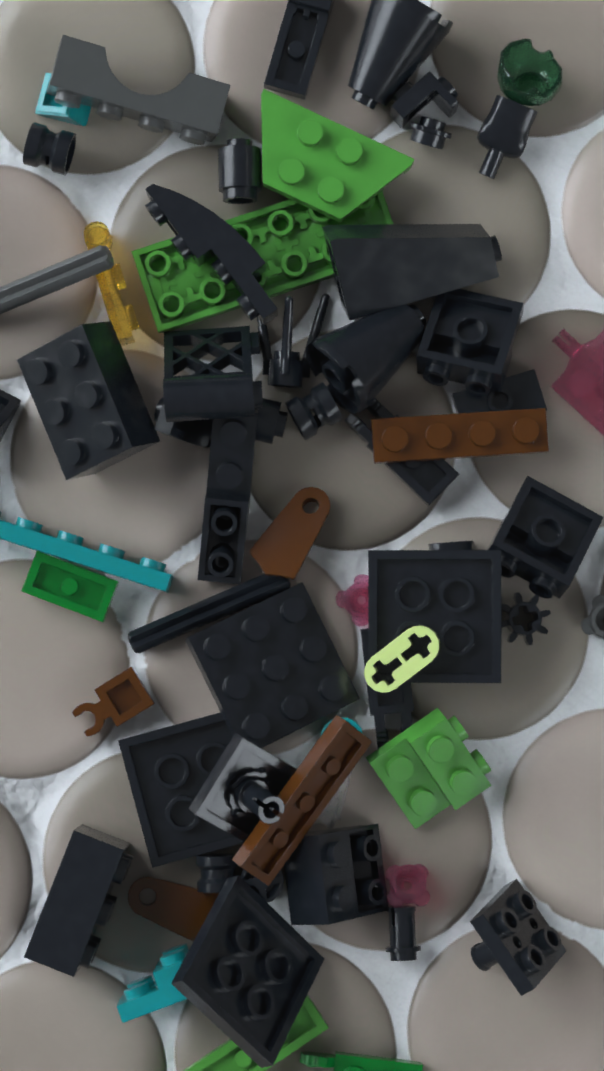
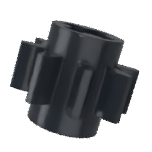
M517 592L514 593L515 605L510 607L507 604H502V611L506 613L505 620L502 621V627L507 626L511 632L507 642L512 643L518 635H523L527 646L533 645L532 633L535 631L540 634L548 633V630L541 625L542 617L550 615L551 612L550 610H539L536 606L539 601L538 595H534L529 602H523L522 595ZM518 607H522L525 613L532 612L534 616V621H530L527 625V631H524L522 625H514L512 617L519 615Z

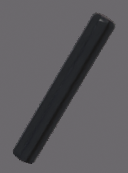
M262 574L128 633L129 643L135 653L144 652L281 593L291 587L290 580L281 576H266Z

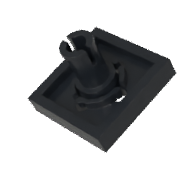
M235 733L188 809L200 818L245 842L260 820L264 823L272 824L280 819L272 811L275 808L280 813H284L285 805L278 795L297 768ZM230 777H234V779H232V780L229 782V785H230V786H226L227 780H228Z
M517 879L503 886L470 921L483 942L477 943L471 948V957L475 965L482 971H487L499 963L521 996L534 990L566 952L557 931L548 925L537 909L532 895L524 890Z

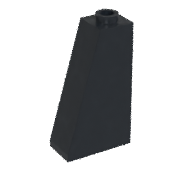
M481 224L328 225L322 227L341 304L349 320L499 277L496 262L502 260V254L498 240L495 235L490 237Z

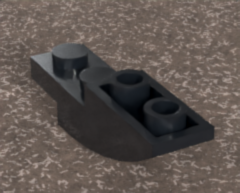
M151 184L146 188V193L150 200L145 205L146 209L159 226L165 223L168 224L176 235L171 239V242L185 261L192 257L200 267L214 257L216 261L210 264L212 269L225 286L230 282L234 284L241 294L236 301L251 321L258 317L262 324L266 325L278 316V308L256 280L257 277L266 272V263L232 226L211 210L180 193L155 184Z
M255 409L254 417L213 419L198 580L241 584L255 456L258 409Z

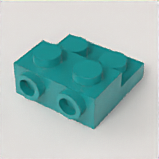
M187 943L177 945L162 952L163 956L159 958L160 961L157 962L153 971L155 981H153L152 975L127 984L128 989L123 991L124 993L117 1004L122 1023L187 999L171 984L189 951Z

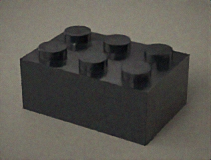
M111 321L82 324L17 359L66 480L96 474L160 442Z
M83 824L73 830L24 958L72 977L77 974L81 967L89 968L102 939L94 936L98 925L105 927L118 898L111 895L115 883L122 884L134 856L127 854L129 842Z

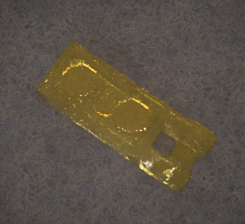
M98 221L91 222L85 227L84 239L88 250L99 245L107 246L109 250L112 248V237L104 223ZM117 263L111 269L96 274V278L109 320L112 322L121 346L135 343L132 331L140 329L133 305L124 306L119 290L127 288L120 263Z

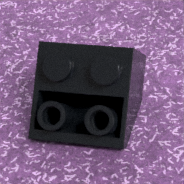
M378 824L307 832L284 864L291 925H330L387 911V888Z

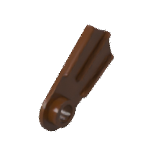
M307 487L298 491L249 550L250 555L257 561L266 576H281L294 580L298 575L330 513V500L323 490L316 487ZM309 502H316L319 505V509L315 513L309 514L303 510L304 506Z
M142 877L131 885L128 891V903L136 914L190 941H194L219 894L197 892V888L154 877ZM149 888L156 893L154 902L145 904L140 900L139 894L143 889Z

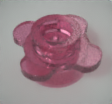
M365 574L357 575L351 587L346 591H339L336 595L338 607L345 608L351 614L352 622L357 626L368 624V576ZM360 596L366 599V602L362 605L357 601Z
M407 864L400 867L398 865L390 866L385 874L386 879L390 882V892L387 895L388 903L395 908L401 907L403 904L413 903L418 907L427 905L430 900V893L426 890V879L429 874L427 868L422 864ZM404 883H411L412 888L405 889Z

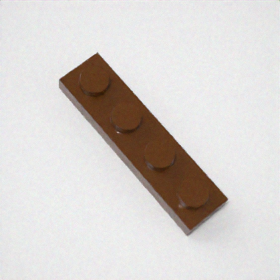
M546 408L371 419L374 464L549 452Z
M336 715L279 793L278 797L285 805L284 813H280L275 808L272 812L279 816L280 819L272 824H267L260 820L232 860L269 886L372 741L346 720Z

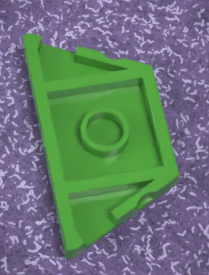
M263 89L261 93L263 187L335 221L343 222L356 212L359 206L382 192L384 187L402 173L405 174L409 171L414 163L413 158L266 89Z

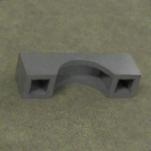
M62 35L46 94L55 96L54 101L66 107L79 108L80 104L96 108V113L101 117L120 121L122 116L139 121L138 126L142 129L156 133H162L164 129L180 133L179 138L185 142L204 145L205 141L212 142L218 135L231 85L189 72L178 86L168 92L157 95L140 94L125 87L114 76L107 61L105 47Z

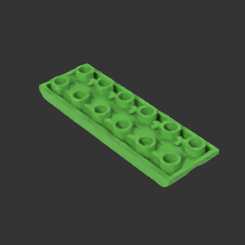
M383 191L359 206L356 212L341 223L291 199L225 220L255 249L266 263V272L257 277L256 280L269 298L335 277L322 227L328 225L393 224ZM173 238L131 251L158 333L172 331L241 308L236 301L241 294L234 284L230 282L225 286L212 269L210 264L216 261L214 257L200 267L192 257L185 261L172 244L171 239Z

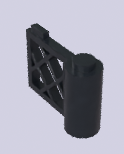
M250 326L164 332L163 397L166 422L254 417L255 408L263 407L262 381H253L251 354H260L259 332H250ZM241 342L230 350L220 346L223 343ZM189 345L194 346V348L188 351L187 353L174 347ZM207 354L217 358L209 364L199 360ZM232 365L243 372L224 373L221 370ZM185 368L195 371L192 375L175 376Z

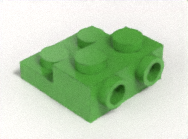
M438 708L366 757L414 829H417L450 805L456 811L492 786L485 776L491 771V768L477 749L469 753L463 744V741L469 735L454 715L447 720Z

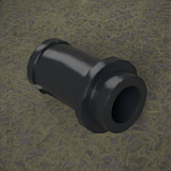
M416 906L387 907V912H389L390 946L386 947V952H390L391 961L417 960V951H421V946L416 945Z

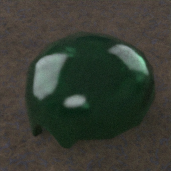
M521 39L509 42L500 52L497 82L503 95L508 99L526 106H540L551 101L561 89L562 68L554 59L551 50L539 52L534 49L532 40Z

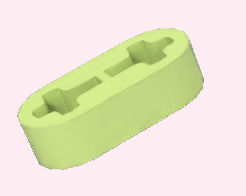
M424 625L413 626L407 629L373 655L366 663L364 677L367 684L373 690L381 693L397 689L432 662L438 655L440 639L437 633ZM415 633L420 638L425 635L429 636L432 642L427 646L430 652L428 656L424 657L421 653H417L409 660L404 657L402 653L413 644L410 639L412 634ZM398 658L402 665L392 673L395 681L391 684L386 680L378 683L373 677L378 671L375 666L376 662L380 660L386 665Z

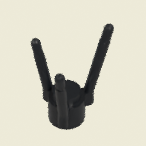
M324 293L321 297L306 346L313 339L319 337L330 296L327 293ZM291 296L285 298L282 350L274 351V359H272L267 325H263L257 317L263 357L262 375H268L269 386L302 388L303 378H310V366L306 359L305 351L301 361L300 352L291 351L294 301Z

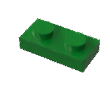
M36 551L21 591L104 622L119 582Z

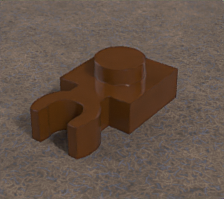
M130 667L94 689L101 701L96 704L83 703L77 706L72 713L75 717L85 711L94 714L96 718L94 726L84 732L86 736H92L103 729L107 718L111 717L118 727L154 705L155 702L134 668Z

